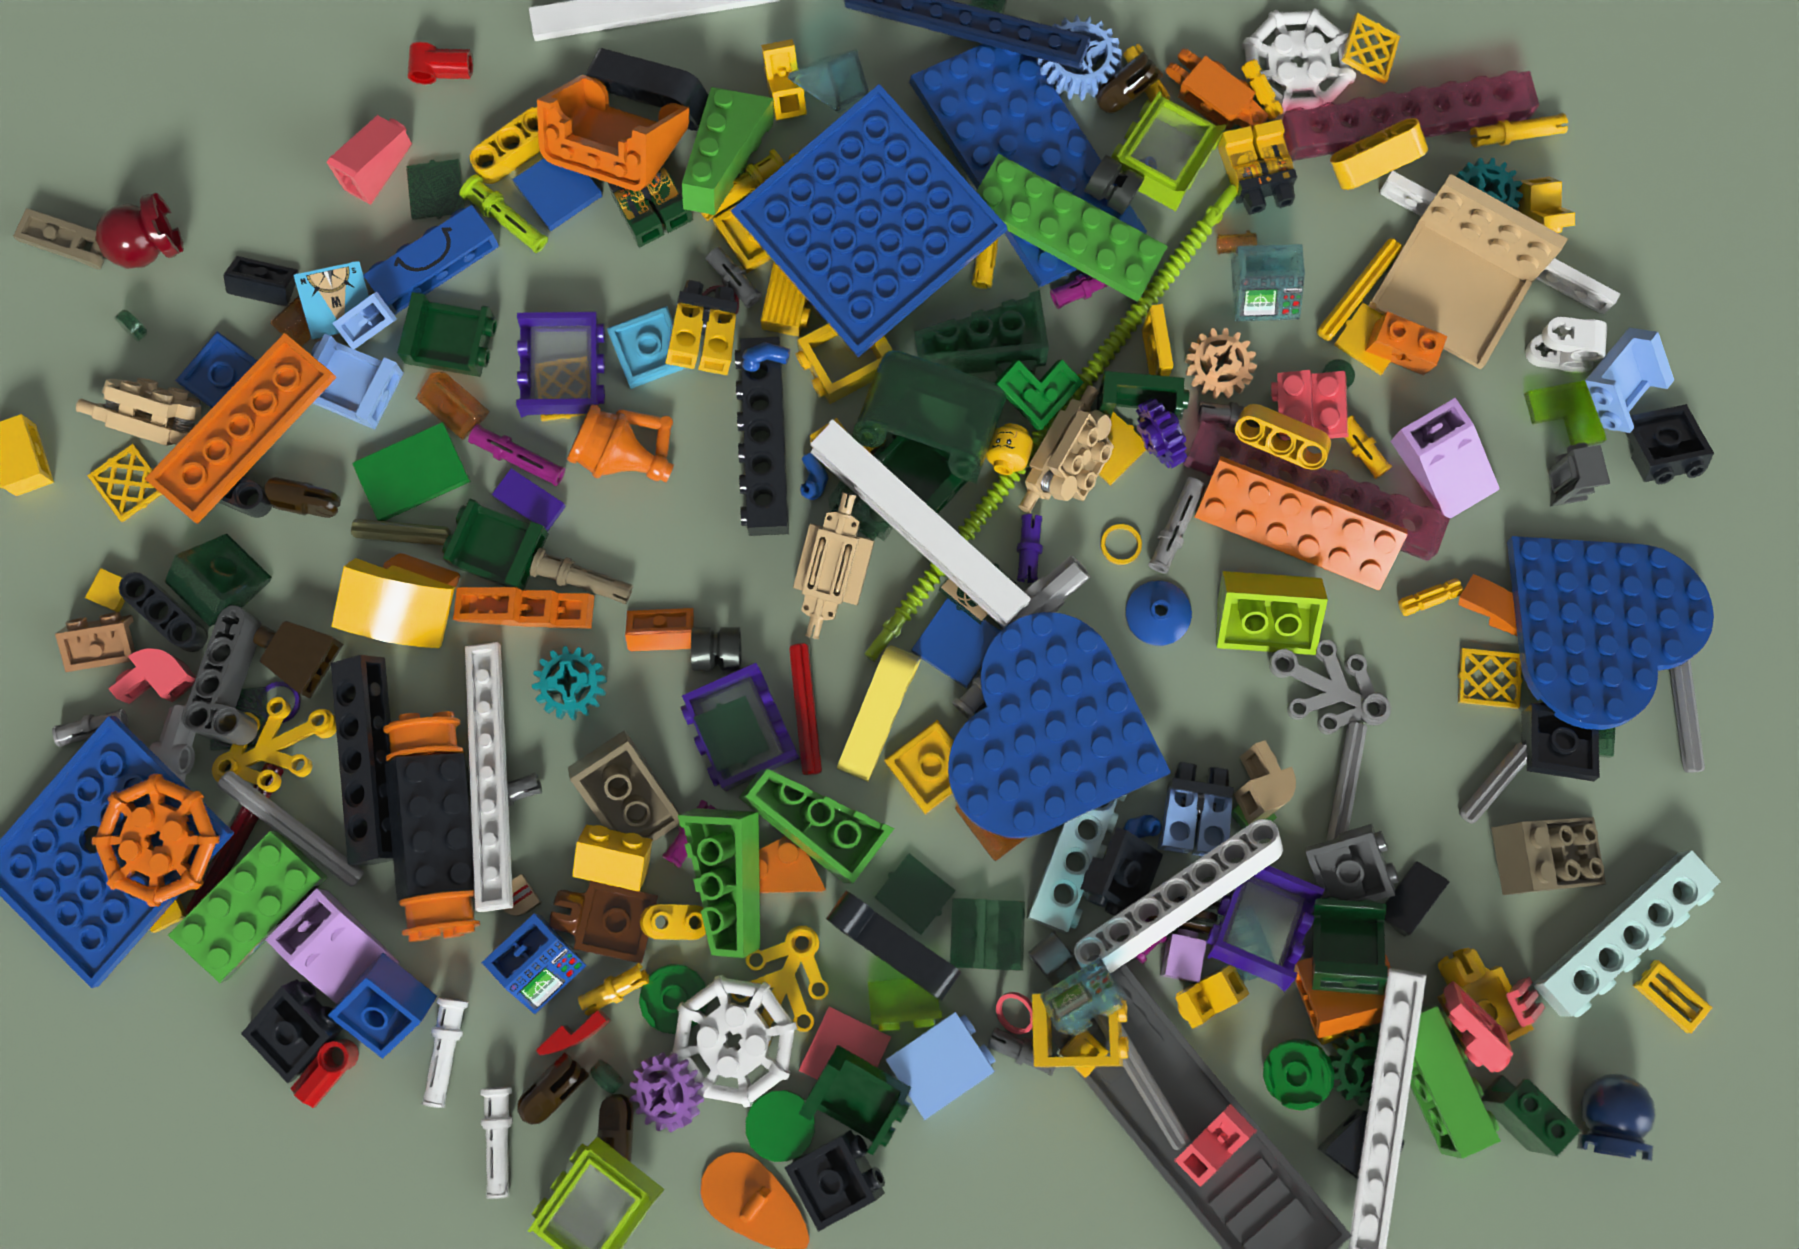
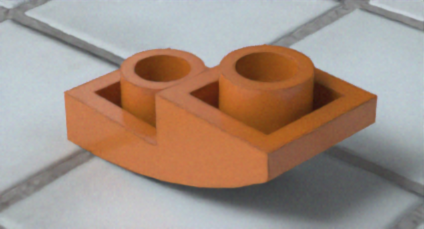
M1473 574L1459 597L1458 605L1490 617V626L1517 636L1513 593L1485 578Z

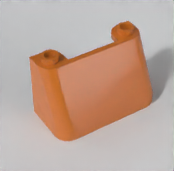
M582 74L537 99L539 149L542 156L551 164L632 191H639L652 182L688 129L689 107L669 103L661 108L658 122L609 107V96L605 85L596 78Z

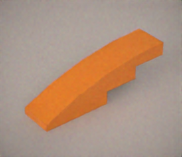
M457 587L453 620L523 627L591 629L595 596L590 593L521 590L517 587Z

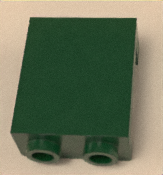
M412 292L397 354L408 365L481 377L483 367H487L489 364L490 349L488 344L490 337H494L496 334L497 318L494 317L489 306L482 305L481 310L429 302L425 294Z
M1105 371L1098 390L1096 410L1107 414L1111 418L1115 406L1138 408V405L1152 398V400L1156 399L1158 403H1162L1164 409L1169 411L1170 414L1174 413L1178 420H1182L1184 409H1187L1189 404V390L1184 389L1185 378Z
M915 419L908 425L902 423L893 433L892 438L894 440L888 447L881 446L873 454L879 462L937 514L972 478L974 470L965 460L959 463L919 428V422Z
M470 498L467 505H463L458 511L456 517V524L458 525L453 536L449 535L445 540L442 549L443 559L452 567L501 586L517 587L525 590L530 578L533 558L539 548L543 549L549 533L543 525L532 521L530 524L483 507L476 500Z
M1334 897L1315 899L1313 910L1315 918L1312 931V990L1374 995L1385 994L1388 980V966H1385L1384 929L1386 904L1376 903L1372 900L1344 901Z
M837 1045L804 1102L799 1115L811 1121L817 1110L825 1113L869 1139L871 1144L867 1153L874 1155L879 1145L883 1147L888 1145L896 1129L891 1126L896 1120L901 1123L911 1105L906 1101L911 1087Z
M1499 1075L1483 1092L1484 1096L1481 1097L1486 1110L1491 1111L1496 1120L1528 1151L1558 1157L1580 1132V1129L1529 1079H1523L1515 1087L1504 1075Z

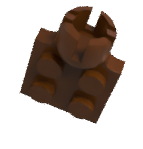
M590 881L586 892L578 893L565 889L557 892L553 905L572 910L570 915L551 911L549 924L554 930L571 933L575 936L574 949L642 964L648 936L643 933L640 927V917L648 906L657 904L658 895Z

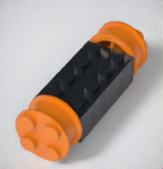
M452 711L437 712L433 714V717L420 718L419 713L399 715V720L389 722L388 725L383 727V732L389 734L391 753L386 756L387 763L384 765L396 897L399 905L405 906L407 929L402 931V935L409 936V942L430 940V937L441 936V933H443V938L465 936L464 934L475 932V927L481 925L480 921L474 918L473 908L475 890L470 810L463 748L457 745L456 727L461 722L460 719L454 718V712Z

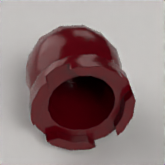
M158 193L146 194L140 198V207L129 203L115 205L102 214L96 226L95 240L102 255L115 265L131 269L146 267L157 259L160 252L168 258L175 257L183 252L184 246L179 228H171L166 217L171 211L164 199Z

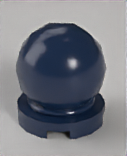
M1606 1074L1595 1079L1584 1091L1581 1101L1582 1118L1590 1130L1587 1131V1134H1578L1577 1148L1587 1150L1588 1144L1595 1145V1153L1624 1158L1636 1157V1152L1642 1153V1160L1652 1161L1653 1146L1644 1144L1645 1141L1643 1140L1652 1130L1656 1116L1654 1101L1647 1088L1636 1079L1622 1074Z

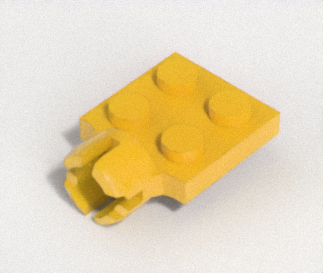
M1463 948L1452 953L1454 958L1449 959L1448 956H1445L1439 961L1438 968L1446 982V986L1452 981L1458 984L1505 1029L1509 1042L1534 1030L1532 1024L1524 1027L1520 1026L1506 997L1512 986L1501 966H1494L1491 969L1486 968L1474 948ZM1443 993L1437 998L1444 1012L1449 1016L1450 1012L1445 1007L1447 1002ZM1451 1022V1025L1463 1049L1465 1050L1466 1047L1460 1040V1038L1462 1037L1461 1031L1458 1028H1456L1455 1025Z

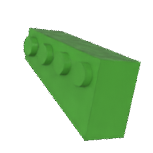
M711 87L682 181L683 209L712 215L716 214L733 188L734 180L746 168L747 160L753 151L756 152L761 145L764 134L772 128L774 122V98Z
M769 769L759 771L738 797L755 812H759L761 817L843 883L855 882L895 829L871 819L857 810H852L839 804L827 796L820 795Z
M695 808L679 814L680 827H684L688 842L685 844L687 856L692 859L696 878L693 879L695 890L700 892L703 904L701 914L711 955L744 958L760 949L759 812Z

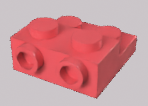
M1310 370L1277 373V382H1271V396L1273 402L1278 401L1279 413L1322 430L1330 439L1349 437L1345 371L1312 374ZM1279 433L1281 440H1290L1287 434Z
M1452 981L1443 989L1447 1002L1445 1007L1450 1012L1448 1018L1461 1031L1462 1037L1460 1040L1466 1047L1464 1053L1478 1067L1483 1064L1492 1073L1494 1071H1502L1510 1063L1511 1056L1513 1055L1505 1029L1458 984Z

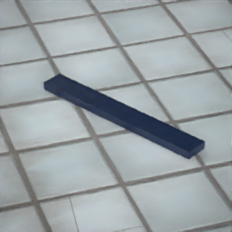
M844 0L845 8L1078 69L1082 65L1090 44V36L952 0Z

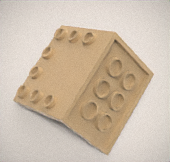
M1450 174L1422 214L1370 302L1369 307L1383 315L1388 311L1448 336L1443 349L1481 370L1486 365L1531 284L1559 254L1568 239Z

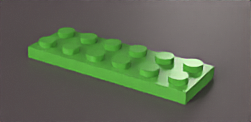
M999 153L976 191L1007 225V231L1137 302L1141 298L1168 247Z

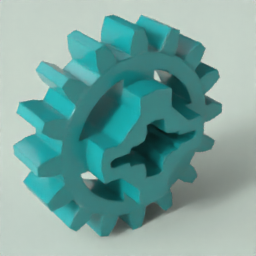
M1478 158L1474 165L1468 162L1456 176L1515 210L1520 206L1518 202L1522 199L1523 193L1519 192L1518 189L1521 187L1522 181L1513 180L1517 172L1516 170L1507 172L1505 170L1507 167L1506 162H1503L1499 167L1496 166L1495 158H1491L1487 164L1484 163L1482 158Z
M563 646L562 655H558L554 650L550 651L552 660L548 662L541 659L539 662L544 669L533 672V675L540 679V682L532 684V688L535 691L541 692L535 698L539 704L547 702L544 710L550 714L556 709V717L561 720L565 713H568L572 720H576L578 711H581L587 717L589 715L587 708L589 705L597 708L600 706L595 699L596 696L606 695L605 690L599 687L600 684L607 682V678L604 675H598L604 669L601 663L592 665L595 656L589 653L583 657V650L580 647L576 648L574 654H571L567 646ZM575 662L584 665L590 673H579ZM558 666H560V669L555 673V675H554V676H550L551 673H552ZM571 675L576 683L571 684L569 693L563 684L568 683V677ZM586 690H589L586 697L580 701L579 698L581 697V695ZM550 693H560L563 696L564 704L553 700Z

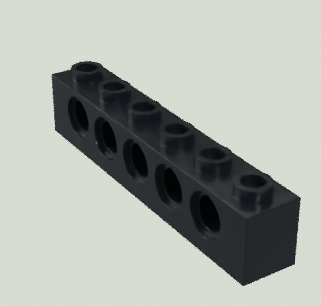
M780 337L740 338L741 350H735L736 369L742 370V380L736 381L737 400H743V412H737L738 431H744V443H738L739 463H745V474L739 475L740 494H746V506L740 507L741 526H747L749 536L789 534L782 363L771 360L760 362L759 369L767 372L766 376L761 379L751 377L752 372L742 367L744 360L742 355L746 349L763 342L781 346ZM757 400H765L769 403L763 410L752 408V404ZM758 431H766L770 434L769 438L763 442L755 441L753 436ZM760 462H767L771 465L770 470L766 473H757L754 471V467ZM766 493L773 498L769 504L759 505L755 502L756 497Z
M360 654L331 663L347 862L348 865H375L393 861L384 765L387 763L386 756L391 753L389 734L383 732V727L391 722L385 657Z

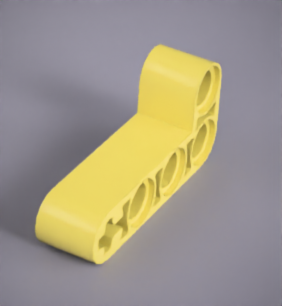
M889 645L885 649L837 769L869 782L907 688L917 671L921 657L893 645Z

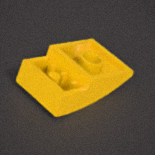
M355 558L343 566L331 627L385 642L426 648H440L455 587L394 565L385 569Z

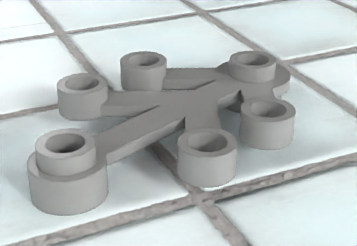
M1331 640L1319 642L1315 655L1319 660L1323 661L1330 679L1299 665L1296 655L1290 650L1281 649L1271 656L1269 669L1273 675L1279 678L1291 676L1324 692L1307 699L1297 698L1290 702L1287 712L1291 718L1300 720L1307 716L1309 712L1342 701L1355 708L1338 715L1327 713L1320 717L1318 729L1323 734H1333L1339 727L1348 725L1350 722L1362 720L1368 725L1375 726L1382 724L1389 718L1391 713L1390 702L1383 694L1374 691L1366 670L1367 661L1362 655L1355 654L1350 656L1344 665L1346 672L1355 676L1360 694L1348 688L1336 657L1337 647ZM1321 645H1326L1330 648L1331 654L1329 656L1321 653ZM1277 660H1284L1287 664V669H1278L1276 665ZM1352 660L1360 662L1361 669L1359 671L1351 667ZM1295 703L1303 706V714L1299 715L1294 712L1293 705ZM1369 704L1377 706L1378 713L1376 715L1369 713ZM1325 718H1329L1334 722L1333 729L1330 730L1324 726Z

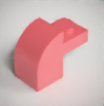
M148 648L136 651L128 656L136 667L122 672L116 678V683L108 689L116 699L128 704L132 703L150 687H153L160 697L174 702L194 685L196 676L177 657L159 649Z
M1230 1104L1175 1161L1201 1187L1257 1130Z

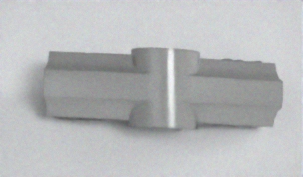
M1073 555L1069 556L1048 576L1041 577L1024 591L1031 600L1025 609L1023 608L1010 623L1030 614L1056 612L1064 605V600L1091 577L1086 568Z
M174 705L169 708L159 741L153 742L149 749L185 784V777L191 771L194 764L195 753L192 744L196 732L186 728L183 724L182 718L186 706Z

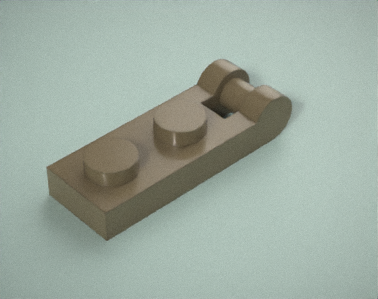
M28 208L25 209L13 235L19 242L84 263L98 270L102 268L105 261L95 240L96 231ZM86 242L93 243L89 252L83 250Z

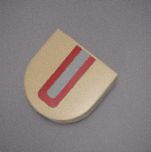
M523 874L512 880L513 908L503 910L508 914L521 916L542 903Z

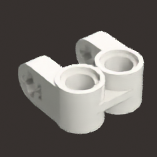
M1556 317L1545 326L1542 334L1536 336L1526 346V358L1532 365L1538 367L1559 369L1570 373L1590 371L1593 368V362L1605 358L1607 324L1595 319L1584 320ZM1557 327L1560 328V333L1562 334V336H1558V334L1553 333V331ZM1541 344L1545 351L1552 349V352H1548L1543 357L1541 356V351L1536 350V348Z

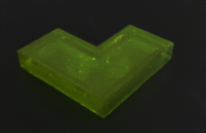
M1585 380L1530 390L1524 394L1532 425L1563 419L1571 445L1587 443L1590 446L1604 443L1607 440L1604 427L1600 422Z

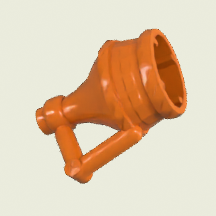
M591 404L567 460L575 464L578 462L589 470L595 478L619 472L637 471L646 473V476L651 480L667 482L674 467V464L669 463L666 458L668 456L670 433L673 425L672 418L624 409L618 410L614 414L600 411V407ZM630 424L658 430L655 456L647 451L637 440Z

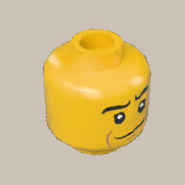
M1013 423L1004 424L1002 427L996 428L991 435L986 451L987 460L994 466L996 472L1003 475H1011L1013 472L1022 471L1028 464L1033 448V440L1026 428Z

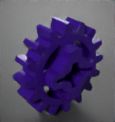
M1151 398L1138 405L1136 410L1139 416L1137 418L1139 422L1137 430L1141 434L1144 447L1148 453H1153L1157 458L1159 457L1160 463H1165L1166 467H1171V469L1185 462V458H1187V454L1184 451L1187 449L1184 445L1186 437L1181 430L1177 416L1165 410L1163 404L1158 403L1156 399L1152 400Z

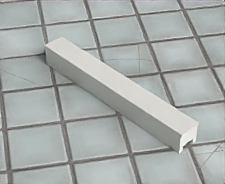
M833 419L810 443L813 447L811 453L1003 628L1023 608L1025 609L1028 606L1031 598Z

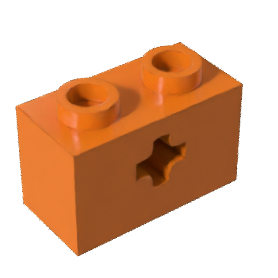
M1387 311L1375 322L1365 351L1424 376L1437 366L1448 336Z

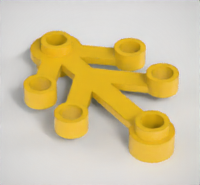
M281 697L272 698L266 707L270 715L255 748L245 752L248 744H232L229 752L221 754L214 761L212 766L213 778L219 782L221 777L227 773L225 772L226 767L231 763L229 771H233L246 782L258 785L264 791L272 793L281 786L282 779L280 775L272 770L259 772L248 767L263 761L288 769L298 777L307 776L313 767L312 761L302 754L291 756L279 751L313 734L323 739L333 736L336 733L335 715L327 709L315 710L310 714L307 722L276 737L283 720L290 714L291 706ZM279 704H283L282 709L275 713V708ZM244 712V713L247 714L248 716H250V717H252V718L255 719V721L257 722V725H258V730H259V728H260V720H259V718L256 717L255 715H253V714L250 713V712ZM324 717V722L317 726L318 721ZM300 761H304L303 768L296 770L297 764ZM273 776L272 783L266 786V780Z
M804 925L792 928L787 933L785 942L762 951L756 950L746 956L747 966L754 971L763 969L769 961L788 956L781 970L749 982L759 984L766 982L771 985L770 988H773L772 993L780 1005L787 993L795 1016L793 1022H796L797 1030L800 1032H807L814 1026V1017L807 1011L795 977L801 962L810 981L808 987L809 995L813 999L822 1000L829 993V986L826 981L822 980L814 957L819 948L818 935L812 928ZM801 936L806 937L809 941L808 947L804 950L796 947V940ZM755 953L760 954L763 958L762 964L758 967H754L750 963V957ZM815 983L824 984L825 993L823 995L815 996L813 994L812 987ZM731 993L732 998L737 1002L743 1003L751 998L746 996L743 999H739L735 994ZM764 1007L761 1016L768 1026L771 1027L774 1020ZM805 1014L809 1016L811 1022L807 1028L798 1026L797 1020L800 1015Z

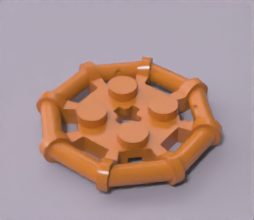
M151 774L147 780L120 792L113 791L108 796L109 804L96 836L92 837V844L97 848L108 878L107 885L111 890L119 889L146 901L150 907H159L163 901L191 889L197 890L202 886V877L214 847L219 843V836H216L203 803L204 795L199 790L194 792L164 779L161 774ZM150 794L151 804L136 808L132 801ZM167 795L181 801V806L177 809L165 804V796ZM120 813H123L127 819L121 834L112 836ZM191 813L200 835L195 836L194 831H190L187 822H190L188 815ZM159 831V838L163 840V845L154 848L151 836ZM119 844V856L126 861V865L121 869L112 845ZM194 845H199L193 863L189 865L187 862ZM177 870L181 879L165 885L164 876L169 874V872ZM136 871L150 877L149 887L130 878Z

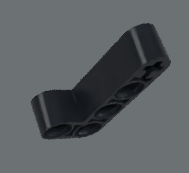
M598 49L585 73L586 76L601 81L610 94L660 108L669 103L689 107L688 129L698 131L709 95L697 77L688 71L608 49Z
M845 890L826 918L828 922L940 1001H943L962 973L948 961L876 913L870 906L847 890Z

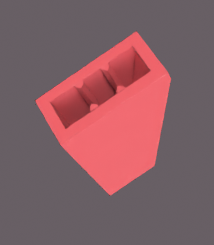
M377 115L330 156L326 163L345 191L371 205L412 143L403 124L393 118H390L388 121Z

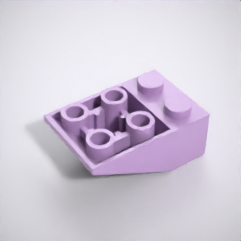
M1456 398L1402 428L1390 441L1444 522L1500 489L1475 426Z
M318 888L266 939L294 969L336 1004L382 953H385L397 964L400 963L329 891Z

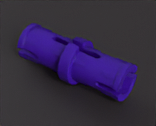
M1024 514L1021 516V541L1017 544L1016 550L1020 553L1017 581L1024 583L1028 573L1027 583H1034L1038 580L1039 554H1042L1043 545L1040 544L1042 516L1035 514V518L1032 519V514Z

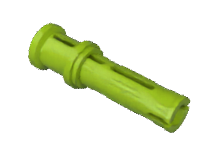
M477 174L472 175L466 180L459 193L463 200H469L480 209V214L484 217H493L511 234L530 247L534 253L540 252L545 247L548 237L539 232L525 218L504 202L503 195L499 191H492L483 183L482 177ZM481 193L484 198H481L478 194ZM509 219H513L517 224H519L523 229L526 230V233H523L519 228H517L513 223H511Z

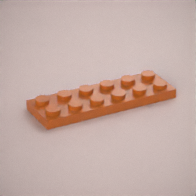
M284 333L145 477V480L198 524L337 377Z
M1220 456L1194 517L1379 591L1408 535V529Z

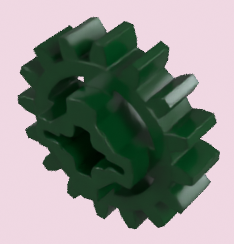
M1370 1027L1366 1035L1359 1028L1354 1030V1037L1352 1038L1345 1033L1342 1034L1344 1043L1342 1045L1333 1043L1332 1047L1337 1053L1336 1056H1329L1334 1066L1333 1087L1337 1092L1341 1091V1095L1345 1100L1349 1101L1353 1098L1360 1106L1363 1105L1365 1098L1370 1102L1379 1042L1378 1033Z

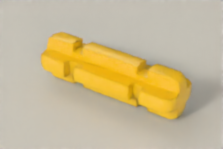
M1252 59L1242 66V71L1245 77L1250 79L1249 84L1252 90L1256 92L1255 95L1259 103L1264 105L1265 108L1263 110L1269 115L1268 119L1272 120L1283 113V108L1280 102L1275 100L1274 97L1276 95L1266 76L1261 74L1260 71L1262 69L1258 61Z
M1454 578L1443 584L1419 591L1414 596L1411 594L1403 597L1398 601L1401 613L1404 616L1416 613L1419 609L1422 611L1443 603L1448 599L1451 600L1459 597L1463 592V587L1459 579Z

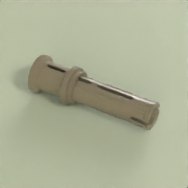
M542 548L537 550L530 568V576L537 577L540 575L552 579L559 586H567V584L577 586L592 593L614 599L625 605L628 603L633 589V584L575 565V561H572L571 558L561 559L547 554L546 550Z

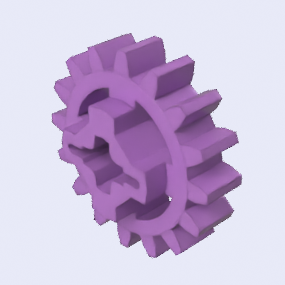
M662 1052L641 1062L642 1066L633 1072L638 1079L630 1083V1087L637 1092L630 1099L633 1102H639L640 1105L635 1111L636 1114L644 1112L647 1115L645 1118L646 1125L655 1121L656 1131H661L667 1127L669 1132H673L680 1127L683 1128L690 1124L692 1118L700 1113L697 1105L704 1102V1098L697 1094V1090L704 1087L703 1083L695 1082L694 1077L698 1074L697 1069L689 1072L687 1069L689 1060L685 1059L678 1063L676 1053L666 1057L665 1053Z

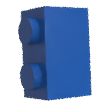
M382 953L362 973L330 1011L328 1016L383 1059L422 1022L437 995L385 953Z

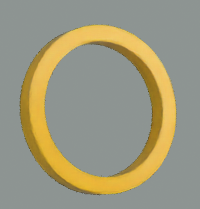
M1116 524L1109 527L1101 538L1102 553L1107 560L1114 564L1125 565L1133 562L1142 549V540L1139 533L1133 527L1126 524ZM1117 529L1131 532L1137 541L1135 554L1124 560L1112 557L1107 552L1105 546L1106 537L1110 532Z

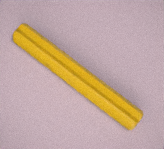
M1389 238L1319 326L1317 329L1319 337L1325 341L1332 340L1402 250L1401 243L1393 238Z

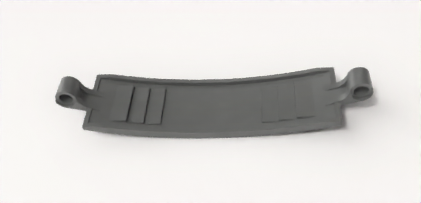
M1055 930L1028 952L1031 959L1052 984V989L1056 986L1058 987V990L1057 988L1053 990L1055 994L1061 993L1081 981L1082 985H1085L1083 987H1086L1084 989H1088L1085 991H1089L1086 993H1091L1102 987V992H1117L1120 994L1121 1000H1126L1127 1022H1121V1025L1189 1135L1190 1143L1179 1150L1172 1148L1123 1066L1095 1067L1087 1078H1084L1080 1073L1078 1074L1222 1249H1338L1352 1237L1341 1221L1206 1065L1125 964L1108 975L1110 980H1107L1106 983H1102V979L1090 984L1091 980H1087V976L1082 974L1083 972L1079 973L1082 969L1074 953L1064 945ZM1099 954L1093 955V956H1092L1089 960H1087V961H1088V962L1094 961V960H1096L1100 955H1099ZM1075 975L1077 981L1072 984L1070 979L1073 980ZM1064 981H1066L1068 987H1065V989H1063L1061 986V983ZM1100 982V986L1098 988H1092L1094 984ZM1108 982H1112L1113 985L1107 989L1104 987ZM1083 1004L1055 1021L1051 1010L1052 1041L1059 1050L1066 1045L1081 1027H1084L1109 1051L1106 1056H1110V1043L1086 1004ZM1231 1104L1257 1131L1200 1187L1180 1167L1175 1159Z

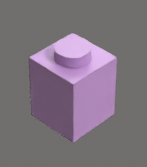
M1178 929L1177 934L1167 935L1160 976L1192 983L1200 982L1206 941L1198 939L1197 932Z

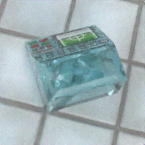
M1303 245L1238 246L1231 260L1235 321L1300 319L1305 279Z
M1100 957L1040 994V997L1056 1030L1064 1034L1069 1033L1070 1035L1077 1036L1093 1025L1090 1021L1092 1018L1099 1014L1107 1017L1123 1007L1121 1000L1125 999L1127 995L1106 961Z

